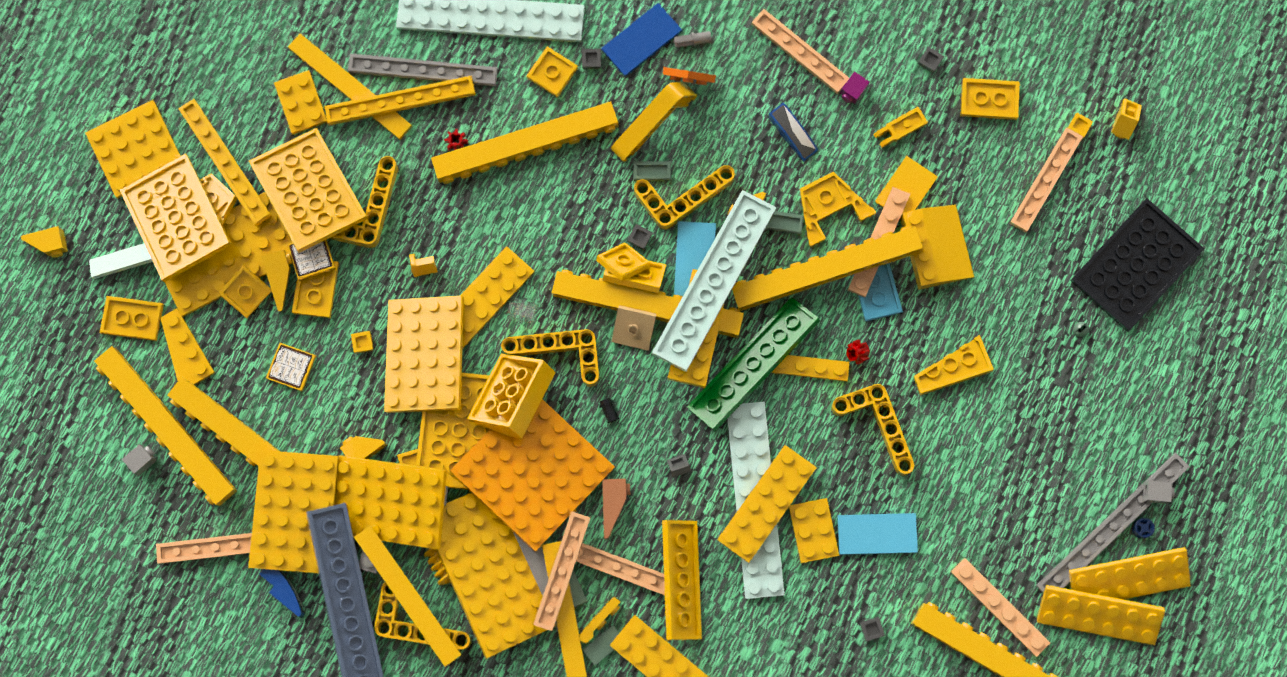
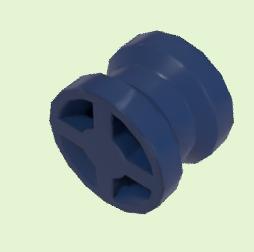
M1147 518L1136 520L1132 525L1133 534L1140 539L1150 537L1155 531L1154 523Z

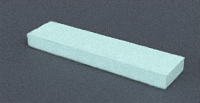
M145 243L89 260L91 277L97 279L153 261Z

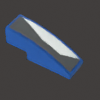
M784 102L769 113V120L780 131V135L803 162L818 151L806 130Z
M263 569L260 575L274 586L269 593L294 614L302 618L305 615L303 606L290 580L281 570Z

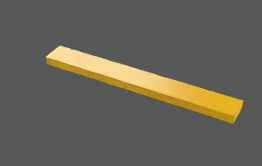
M299 34L288 46L293 53L349 99L356 100L376 96L302 34ZM397 112L372 117L399 140L412 127Z
M472 76L324 107L327 122L330 126L470 97L476 94Z
M193 99L178 108L255 226L257 227L271 218V213L196 100Z
M369 526L354 536L444 667L461 656L458 649L372 527Z
M561 541L542 545L548 580ZM569 583L556 619L566 676L587 677Z

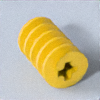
M428 548L424 553V557H430L427 563L434 564L431 567V571H437L434 577L441 578L438 581V585L451 583L436 549Z

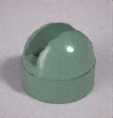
M1078 322L1073 327V332L1078 337H1085L1089 333V326L1085 322ZM1084 325L1086 329L1079 333L1078 329Z

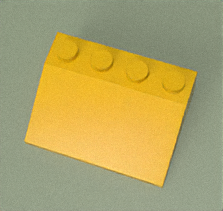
M956 205L921 208L902 213V227L916 226L923 246V252L910 256L918 290L974 278Z
M501 354L467 419L506 436L522 439L556 372L544 360Z

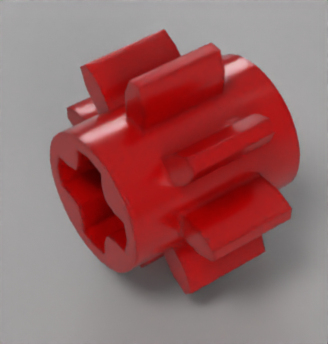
M457 129L452 133L448 131L449 137L444 139L445 143L449 144L447 146L448 151L464 148V144L469 143L467 139H463L466 136L465 132L460 134ZM453 139L459 140L460 142L457 144L456 142H453Z
M860 339L847 345L846 354L850 362L855 361L858 365L869 360L870 349L866 342L861 343Z

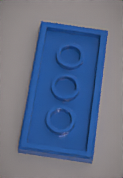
M657 3L604 45L601 50L622 75L626 77L680 34L682 29L664 8Z

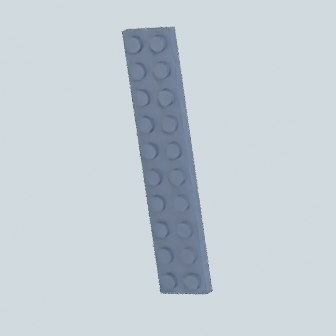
M346 503L308 511L306 515L341 676L384 677Z

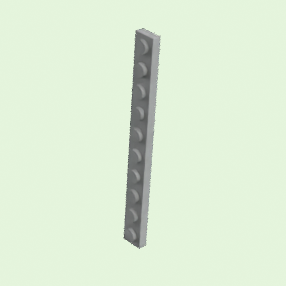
M1174 453L1146 481L1172 482L1173 484L1190 466L1177 453ZM1143 483L1036 585L1042 593H1044L1046 585L1064 588L1070 582L1069 570L1086 567L1153 503L1143 502Z

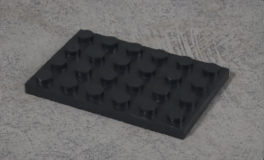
M1146 198L1070 281L1129 332L1205 248Z

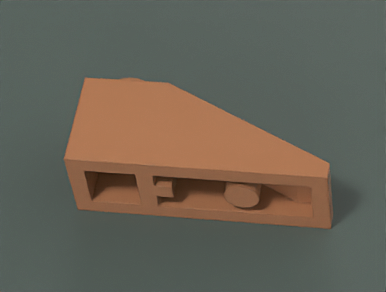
M602 479L604 539H609L625 505L627 495H630V483H626V479Z

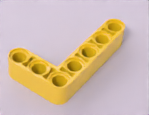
M685 82L669 83L612 145L611 150L623 162H626L627 158L630 155L633 156L676 108L687 107L691 100L694 101L697 97L696 93Z
M385 156L379 161L365 213L367 220L363 221L362 226L355 225L330 239L367 248H374L378 245L398 172V165L393 157ZM386 164H393V167L390 170L384 169ZM388 181V185L385 188L380 187L381 182ZM377 199L384 200L380 206H376L375 202ZM372 217H379L378 222L375 224H371L370 220ZM349 231H356L355 236L347 237ZM370 234L374 235V239L372 241H365L366 236Z
M728 165L720 167L669 205L665 204L647 180H638L634 185V193L658 227L666 230L731 185L734 181L735 171ZM727 172L731 177L723 179L721 174ZM712 183L716 186V188L714 190H708L706 188V185ZM644 186L648 189L646 193L638 192L639 187ZM694 194H697L701 197V199L699 201H693L690 197ZM656 201L659 203V206L651 208L649 203ZM678 205H683L686 209L683 212H677L675 208ZM663 216H668L670 218V221L668 223H662L660 221V218Z
M584 329L507 337L502 341L501 347L503 352L514 356L579 350L583 383L588 387H593L599 382L596 338L591 330ZM586 335L592 337V341L588 344L582 342V338ZM566 337L573 339V343L569 346L563 344V340ZM547 339H552L554 344L548 348L544 346V342ZM533 341L535 343L534 348L526 349V342ZM508 343L516 345L513 351L506 350ZM587 354L594 356L593 361L590 363L583 360ZM588 373H594L596 378L594 381L589 382L585 379V376Z
M874 384L836 398L831 406V410L836 416H844L871 406L895 471L902 476H906L913 471L914 462L883 385ZM872 390H879L882 394L881 398L873 397ZM855 396L863 398L864 402L862 405L854 402ZM842 402L845 405V410L838 411L835 406L836 403ZM879 408H886L888 416H881ZM886 426H893L895 428V434H888L886 432ZM893 444H900L902 452L896 453L893 450ZM900 462L908 463L909 470H901Z
M384 582L375 622L376 634L381 637L428 644L426 640L420 639V631L415 624L396 621L400 602L394 594L388 593V585ZM387 603H391L393 606V611L390 614L384 612V606ZM386 622L389 624V631L383 634L380 627ZM402 626H407L409 629V633L405 637L400 635L399 630ZM443 628L457 649L469 648L472 638L468 633ZM460 635H465L467 638V643L464 646H460L457 642Z

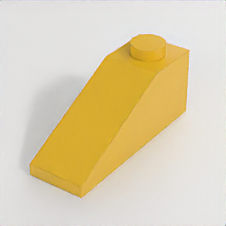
M285 250L261 256L278 312L284 309L291 270L290 264H293L290 253H286Z

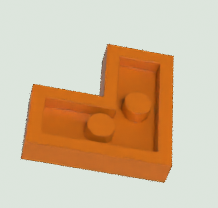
M667 67L663 69V75H669L670 80L681 81L682 78L683 82L693 83L696 80V84L707 85V82L715 83L716 75Z

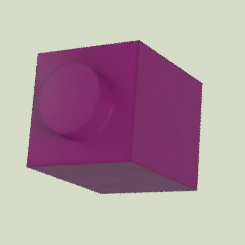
M854 71L841 89L842 99L847 103L852 102L856 104L868 88L870 82Z

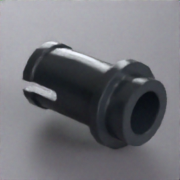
M610 398L600 401L599 406L605 414L607 423L619 419L613 406L614 401H611Z

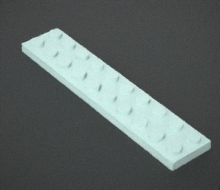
M399 0L396 28L581 42L584 5L522 0Z
M744 190L741 191L654 347L652 355L687 372L776 210L775 206Z
M765 402L743 403L727 419L736 512L771 465ZM776 524L749 563L741 558L745 599L784 596L779 536Z

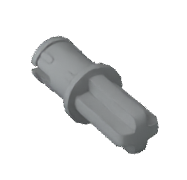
M710 31L695 34L691 32L689 35L674 37V44L677 48L691 45L695 47L697 44L712 42Z

